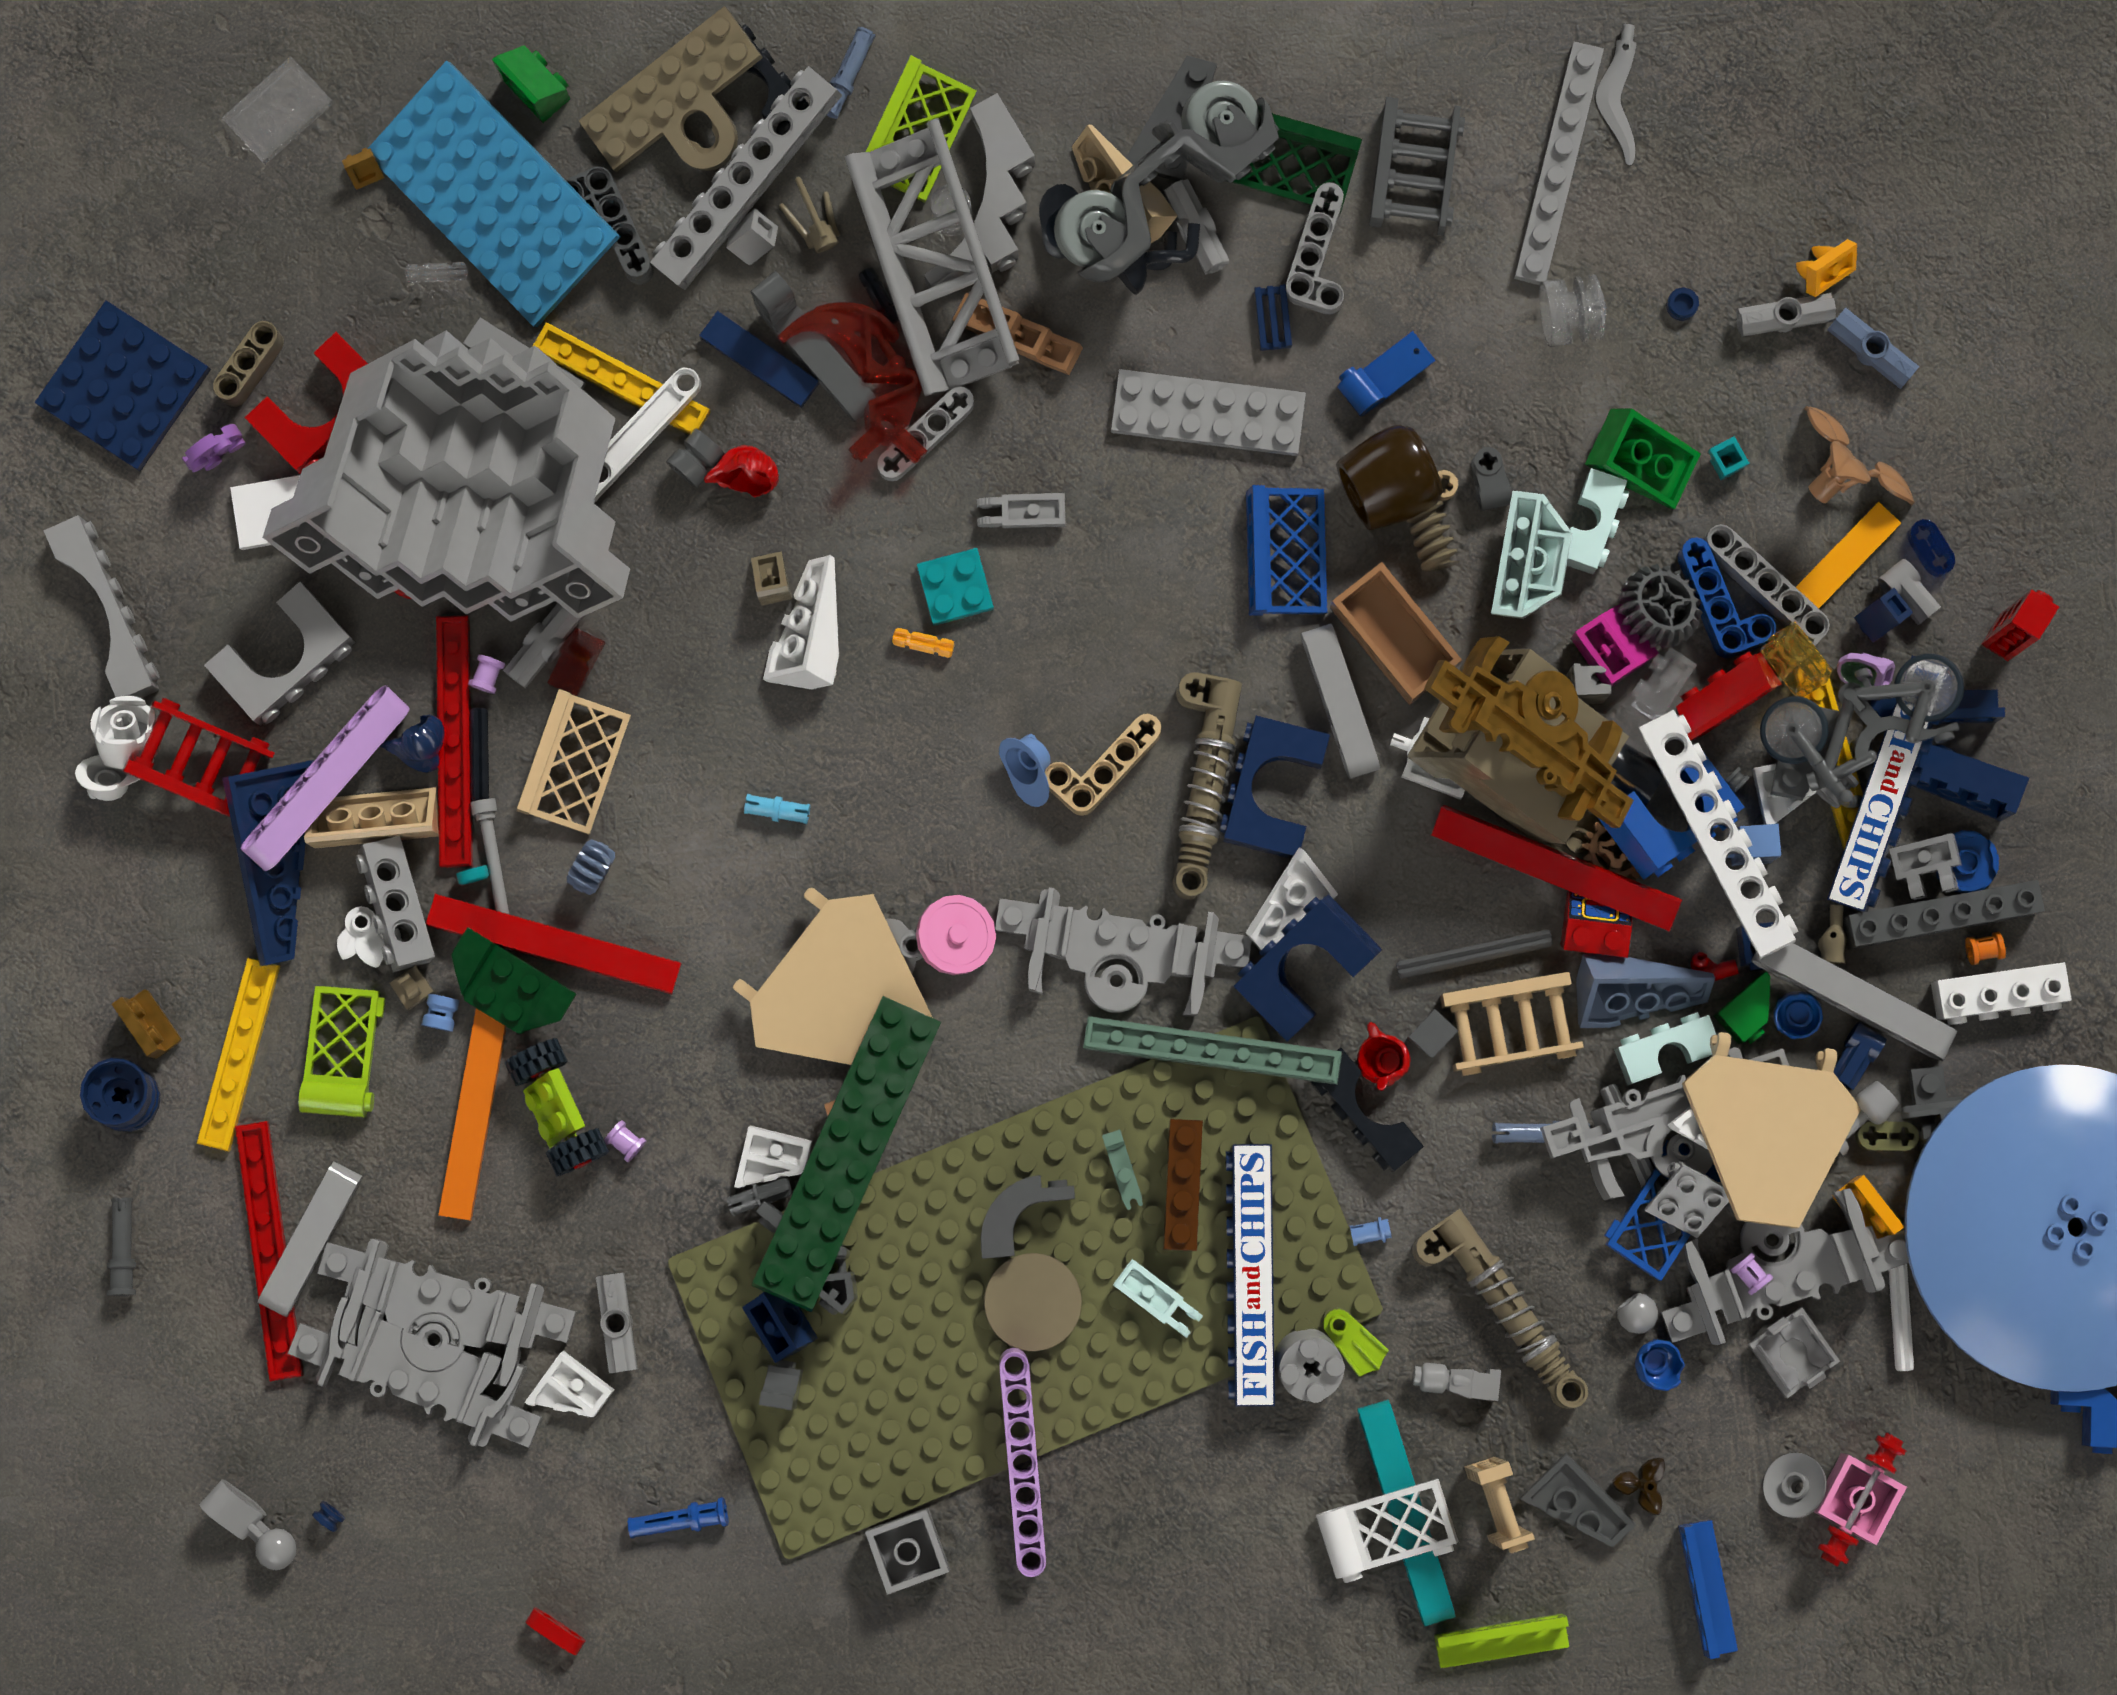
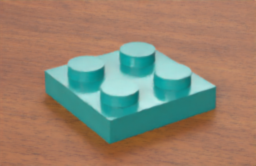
M978 548L917 564L933 626L994 610Z

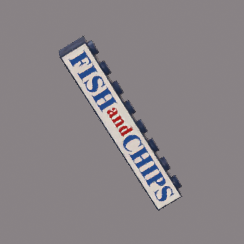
M1924 660L1912 665L1906 671L1902 683L1930 680L1936 685L1937 691L1934 694L1928 716H1933L1944 712V707L1940 706L1944 693L1950 694L1955 676L1950 675L1952 671L1950 667ZM1918 696L1902 697L1905 705L1911 711H1914ZM1896 701L1891 716L1910 721L1911 717L1901 710ZM1940 720L1925 722L1924 729H1932L1933 724L1939 725ZM1885 731L1877 759L1828 895V900L1863 912H1868L1869 907L1875 908L1881 890L1876 889L1880 876L1886 877L1891 864V859L1887 858L1890 846L1896 847L1902 832V829L1897 828L1901 815L1905 817L1908 815L1912 804V798L1908 797L1911 786H1917L1920 781L1923 768L1918 766L1922 755L1928 756L1934 738L1913 744L1906 740V734L1901 731Z
M1233 1144L1232 1151L1226 1152L1225 1156L1226 1171H1232V1184H1226V1203H1232V1216H1226V1235L1233 1236V1249H1227V1269L1233 1268V1282H1227V1301H1233V1314H1227L1228 1334H1234V1347H1228V1367H1234V1380H1228V1400L1234 1399V1406H1275L1272 1144Z

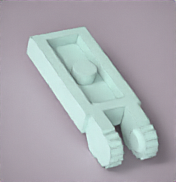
M1133 1259L1113 1284V1286L1163 1324H1169L1186 1338L1191 1333L1188 1327L1171 1317L1176 1308L1179 1306L1186 1312V1315L1198 1322L1203 1317L1198 1311L1184 1302V1298Z

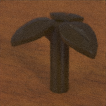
M1653 1458L1645 1462L1641 1466V1479H1638L1631 1471L1622 1472L1613 1479V1486L1622 1494L1630 1495L1639 1489L1641 1492L1638 1503L1645 1511L1653 1515L1661 1513L1663 1502L1660 1492L1657 1491L1656 1482L1661 1481L1664 1476V1459Z

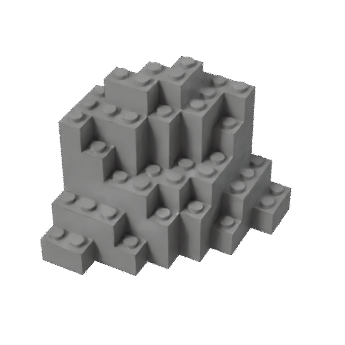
M447 330L425 341L424 345L414 339L350 373L324 458L302 469L293 498L271 509L262 538L309 574L329 564H333L376 599L400 589L422 607L441 597L448 599L465 614L489 604L510 622L556 601L577 619L622 599L630 572L628 566L608 551L616 521L594 504L615 417L556 367L557 364L536 346L511 356L491 338L468 349Z

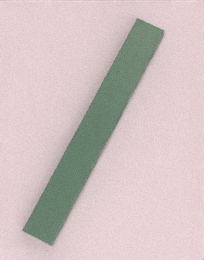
M1088 1016L1083 1045L1085 1050L1338 1085L1342 1051Z

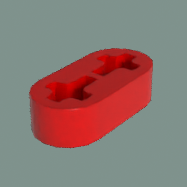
M536 1607L533 1608L525 1621L532 1629L573 1655H577L586 1642L578 1633Z

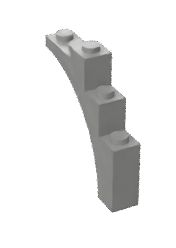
M998 93L970 108L971 119L982 141L987 172L983 201L974 225L988 267L992 273L997 270L1003 272L1010 269L1016 264V259L1019 258L1018 248L1004 224H1015L1025 216L1027 202L1012 178L1015 176L1016 178L1024 177L1032 171V166L1035 165L1034 153ZM964 238L950 255L973 261L968 244ZM937 265L924 274L928 288H932L966 273Z

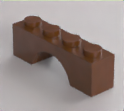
M1170 1119L1163 1250L1197 1251L1203 1120Z

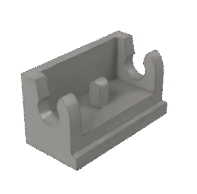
M1574 663L1566 673V677L1576 689L1578 698L1586 704H1603L1611 694V685L1604 683L1596 685L1599 679L1592 676L1594 673H1605L1606 669L1602 666H1580V663Z

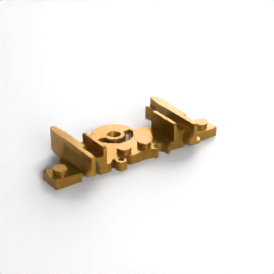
M1500 636L1480 638L1471 650L1462 672L1447 660H1438L1424 689L1449 707L1439 727L1440 731L1443 733H1465L1466 731L1480 730L1484 733L1486 742H1494L1497 736L1500 735L1502 738L1500 752L1509 751L1530 768H1541L1536 774L1537 782L1545 785L1544 788L1547 791H1555L1565 798L1557 815L1561 820L1579 821L1583 818L1586 810H1589L1610 827H1621L1634 800L1611 784L1617 770L1608 762L1618 746L1623 729L1613 720L1602 721L1601 727L1598 728L1588 743V733L1575 722L1578 713L1576 689L1565 675L1557 671H1542L1532 676L1526 685L1519 681L1503 682L1490 674L1499 656L1510 643ZM1552 697L1555 699V709L1550 707V699ZM1561 714L1566 717L1556 726H1551L1540 718L1554 720L1560 717Z

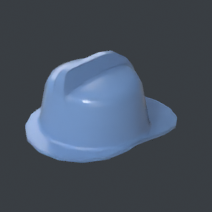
M1033 734L1026 735L1020 740L1006 738L1001 741L999 756L1017 795L1030 806H1042L1049 798L1050 789L1045 775V770L1051 763L1048 750Z

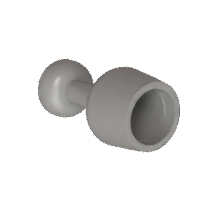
M1873 1082L1856 1095L1855 1101L1858 1103L1861 1111L1838 1153L1841 1157H1844L1849 1150L1846 1140L1867 1120L1873 1124H1883L1899 1105L1894 1095L1880 1082Z

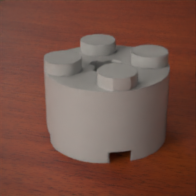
M1316 1329L1291 1332L1280 1341L1275 1351L1277 1375L1285 1389L1292 1396L1303 1401L1318 1403L1334 1393L1341 1384L1345 1364L1339 1350L1325 1333ZM1306 1362L1310 1364L1315 1363L1311 1368L1307 1367L1305 1369L1303 1366Z

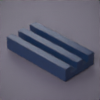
M1286 284L1279 285V287H1255L1260 351L1292 348ZM1279 294L1284 332L1283 342H1279L1274 295ZM1262 296H1268L1272 343H1267Z

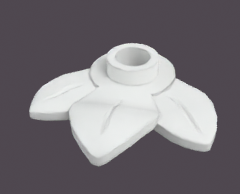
M359 906L347 913L345 918L346 928L338 936L337 949L343 960L357 953L364 963L377 968L383 960L382 946H385L382 934H377L373 922L375 913L371 909ZM363 916L367 919V925L364 928H358L355 925L357 917ZM397 928L395 929V936L399 941H402L401 933Z

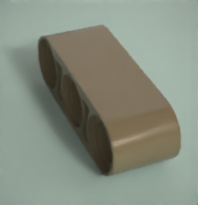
M268 321L255 323L215 378L213 383L214 392L226 405L230 407L242 405L282 350L284 339L272 323ZM273 333V338L269 343L260 344V339L264 334ZM254 358V366L251 369L243 370L242 365L244 361ZM237 384L235 393L229 396L224 395V390L228 385Z

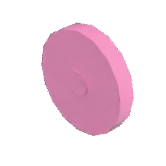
M953 895L942 897L926 908L918 921L916 939L918 949L929 965L938 972L960 975L972 972L987 961L994 949L996 933L994 921L985 907L972 898Z

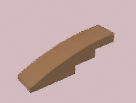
M968 293L965 294L963 300L961 301L952 319L953 322L955 321L966 298L968 297ZM980 299L965 327L978 335L996 329L987 301L984 299ZM1002 307L1017 353L1054 370L1070 375L1083 349L1080 343L1054 334L1049 328L1024 319L1019 313Z

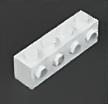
M2065 962L1938 980L1931 983L1937 1020H1947L1948 1025L1967 1023V1017L1979 1015L1980 1021L1999 1018L1998 1012L2010 1011L2011 1016L2031 1014L2030 1008L2042 1006L2043 1012L2063 1009L2062 1003L2072 1000Z

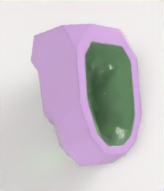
M1849 653L1838 661L1837 673L1845 684L1854 682L1864 687L1862 681L1856 678L1855 671L1868 668L1873 675V678L1870 679L1871 686L1890 685L1895 664L1887 658H1879L1866 653Z

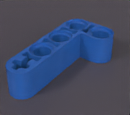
M1697 537L1686 541L1678 552V563L1684 578H1691L1688 585L1691 589H1696L1694 597L1701 600L1698 609L1703 612L1701 619L1716 654L1722 658H1733L1762 647L1769 642L1776 632L1774 620L1766 614H1757L1740 621L1709 544L1704 539ZM1691 549L1694 553H1700V556L1697 560L1694 556H1688V553ZM1699 566L1700 570L1695 573L1694 570ZM1708 577L1711 579L1713 589L1704 590L1701 588L1698 581L1699 578ZM1711 607H1721L1725 612V618L1721 620L1714 618L1710 611ZM1761 624L1764 626L1766 637L1760 638L1754 635L1752 625ZM1724 635H1731L1736 639L1737 647L1735 649L1727 648L1723 644L1722 638Z

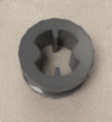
M1738 766L1725 781L1735 793L1750 777L1742 775L1741 768Z

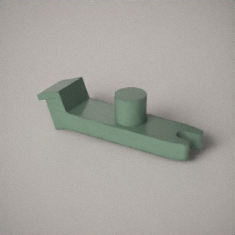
M1117 1130L1102 1135L1123 1203L1128 1210L1131 1209V1199H1136L1138 1205L1142 1206V1195L1121 1131Z

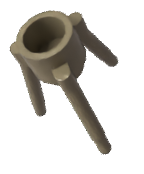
M796 177L795 181L814 223L809 227L810 234H808L783 203L779 205V208L803 237L809 249L814 248L816 253L827 251L839 243L837 237L840 236L835 224L829 193H823L829 224L827 225L825 220L820 221L801 177Z

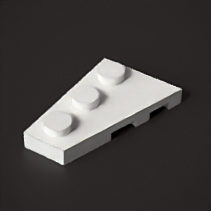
M1300 847L1245 932L1260 951L1271 940L1277 944L1284 937L1280 931L1294 918L1299 922L1306 915L1303 908L1315 897L1321 900L1329 894L1334 899L1338 895L1311 858Z

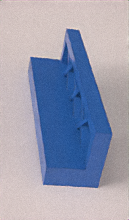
M1712 1520L1678 1525L1703 1654L1709 1659L1720 1658L1719 1654L1738 1651Z

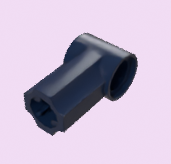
M1860 1022L1856 1023L1843 1045L1845 1049L1837 1060L1833 1072L1844 1087L1851 1091L1855 1089L1868 1065L1878 1057L1887 1041V1038Z

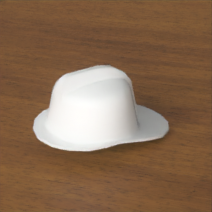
M99 755L83 760L75 771L77 781L82 787L87 789L89 797L103 801L121 798L127 792L130 784L140 780L122 772V769L106 767Z

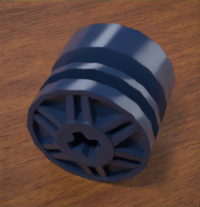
M109 1058L98 1062L87 1071L81 1083L80 1098L84 1110L92 1119L115 1131L132 1132L143 1128L153 1120L160 1106L161 1094L156 1080L149 1072L125 1059ZM124 1091L129 1093L126 1096L127 1102L125 1104L120 1102L123 1099L121 1093Z

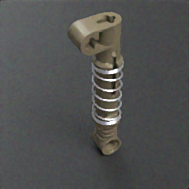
M1198 672L1186 674L1176 688V698L1183 707L1205 712L1202 732L1197 735L1195 740V746L1198 747V751H1193L1194 754H1197L1195 767L1190 768L1194 771L1192 784L1187 785L1191 788L1189 801H1184L1185 804H1188L1186 818H1181L1182 821L1190 823L1179 827L1178 836L1181 839V845L1184 847L1180 848L1179 852L1183 855L1178 857V861L1181 863H1177L1173 879L1175 893L1185 900H1192L1198 897L1205 890L1208 883V868L1205 867L1210 864V861L1207 859L1211 858V853L1208 851H1211L1212 847L1217 844L1218 836L1220 835L1219 831L1210 826V824H1216L1217 821L1223 818L1219 809L1220 805L1226 802L1222 793L1223 788L1229 785L1225 776L1226 771L1232 768L1228 760L1229 755L1235 752L1236 742L1233 739V733L1242 689V683L1239 681ZM1191 684L1196 685L1195 689L1198 691L1195 697L1190 696V690H1187ZM1205 684H1210L1208 701L1204 703L1202 702L1203 693L1201 691ZM1186 874L1193 875L1198 881L1197 889L1189 890L1185 888L1182 883V877Z
M1458 1209L1414 1241L1412 1254L1414 1259L1423 1266L1436 1265L1451 1254L1456 1257L1467 1273L1466 1280L1469 1282L1470 1287L1476 1286L1475 1294H1481L1486 1300L1485 1309L1493 1310L1497 1316L1495 1323H1502L1507 1330L1505 1337L1512 1338L1516 1343L1515 1351L1517 1353L1524 1352L1521 1360H1523L1527 1367H1532L1535 1371L1539 1369L1540 1372L1537 1375L1539 1378L1544 1376L1545 1379L1542 1380L1544 1385L1549 1383L1547 1389L1551 1393L1553 1402L1558 1407L1573 1409L1581 1406L1586 1401L1588 1387L1585 1381L1578 1377L1574 1370H1568L1571 1366L1569 1363L1564 1365L1563 1362L1566 1360L1564 1356L1561 1358L1558 1356L1561 1354L1559 1350L1560 1343L1555 1338V1335L1548 1337L1541 1335V1332L1544 1330L1543 1325L1545 1321H1539L1532 1312L1535 1306L1527 1305L1522 1298L1524 1291L1518 1292L1512 1283L1514 1277L1506 1275L1502 1269L1504 1266L1499 1256L1492 1255L1461 1209ZM1437 1230L1451 1251L1447 1252L1443 1245L1434 1250L1435 1256L1432 1253L1426 1255L1423 1250L1427 1247L1426 1243L1430 1245L1438 1240L1433 1232ZM1566 1383L1573 1385L1576 1389L1577 1395L1573 1401H1568L1563 1397L1562 1389Z

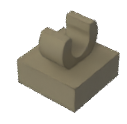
M414 966L389 983L407 1010L412 1009L427 999L428 994L435 993L418 966Z

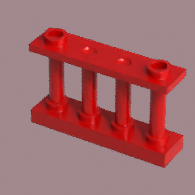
M162 698L161 703L153 701L151 708L160 711L140 757L136 756L135 761L127 759L122 772L230 817L227 798L225 797L223 800L212 795L215 790L212 786L231 744L234 743L250 750L239 774L254 772L261 756L269 759L273 758L275 752L268 750L270 744L255 737H252L251 741H247L179 711L181 705L166 698ZM174 717L190 724L171 769H166L165 774L153 770L154 763L152 761L170 720ZM204 730L220 737L200 783L196 782L195 787L183 783L184 776L182 774L200 733Z

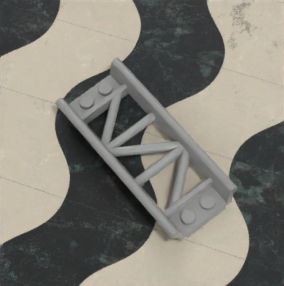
M938 118L928 121V128L871 152L852 153L845 156L925 396L947 392L954 387H962L1009 369L1019 364L1020 360ZM941 165L956 210L900 232L931 170ZM914 176L891 220L881 189ZM955 223H960L973 261L906 243ZM904 257L962 271L966 274L916 294ZM973 285L941 348L935 352L920 306ZM984 293L996 329L957 344Z

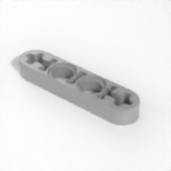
M961 386L951 389L883 452L877 463L878 471L882 478L887 481L901 479L958 426L974 408V399L971 391ZM955 396L958 398L967 397L965 400L966 407L964 409L961 406L956 407L952 411L953 416L956 418L951 420L948 412L942 409V407L946 406L949 411L955 404L953 399ZM939 415L945 418V428L941 431L930 429L928 422L931 417ZM919 437L924 442L923 448L916 453L908 451L905 445L909 438ZM901 448L904 456L910 459V461L906 463L903 457L897 463L899 469L897 472L893 470L886 472L885 461L889 459L891 462H894L899 458V452L896 450Z

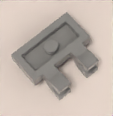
M1953 833L1889 849L1896 879L1898 881L1907 879L1911 899L1916 901L1928 898L1921 875L1936 871L1939 873L1942 891L1949 893L1959 890L1952 867L1962 864Z

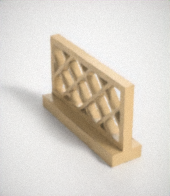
M558 689L517 811L589 835L631 715ZM574 703L587 707L592 720L576 727L570 716ZM593 710L604 714L596 717ZM607 716L621 719L619 731L606 737L598 721ZM569 721L572 729L564 732ZM595 723L602 740L586 747L578 730ZM575 733L582 749L565 756L560 746L563 737ZM616 737L613 748H611L608 741ZM605 743L610 753L609 760L596 767L588 750ZM557 751H559L562 759L554 762ZM585 753L592 769L575 777L568 760ZM564 762L572 779L555 786L549 775L551 768ZM606 767L603 777L601 779L598 770ZM595 773L600 784L597 792L585 797L577 780ZM548 780L551 789L543 792ZM574 782L582 799L565 807L557 790ZM554 792L562 808L551 814L537 810L541 798ZM595 797V800H594V803H593V806H592V809H591V807H590V805H589V803H588L587 800L592 799V798ZM584 802L590 814L586 826L572 822L567 810ZM564 812L567 820L557 817L556 815Z

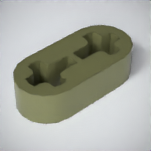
M1885 1121L1879 1125L1865 1122L1855 1132V1140L1863 1150L1902 1152L1911 1150L1917 1145L1919 1133L1916 1127L1908 1122ZM1869 1127H1872L1873 1133H1883L1884 1139L1873 1140L1872 1145H1869V1140L1863 1139V1133L1868 1132ZM1902 1128H1905V1133L1911 1135V1140L1905 1141V1146H1902L1901 1140L1890 1139V1134L1900 1133Z

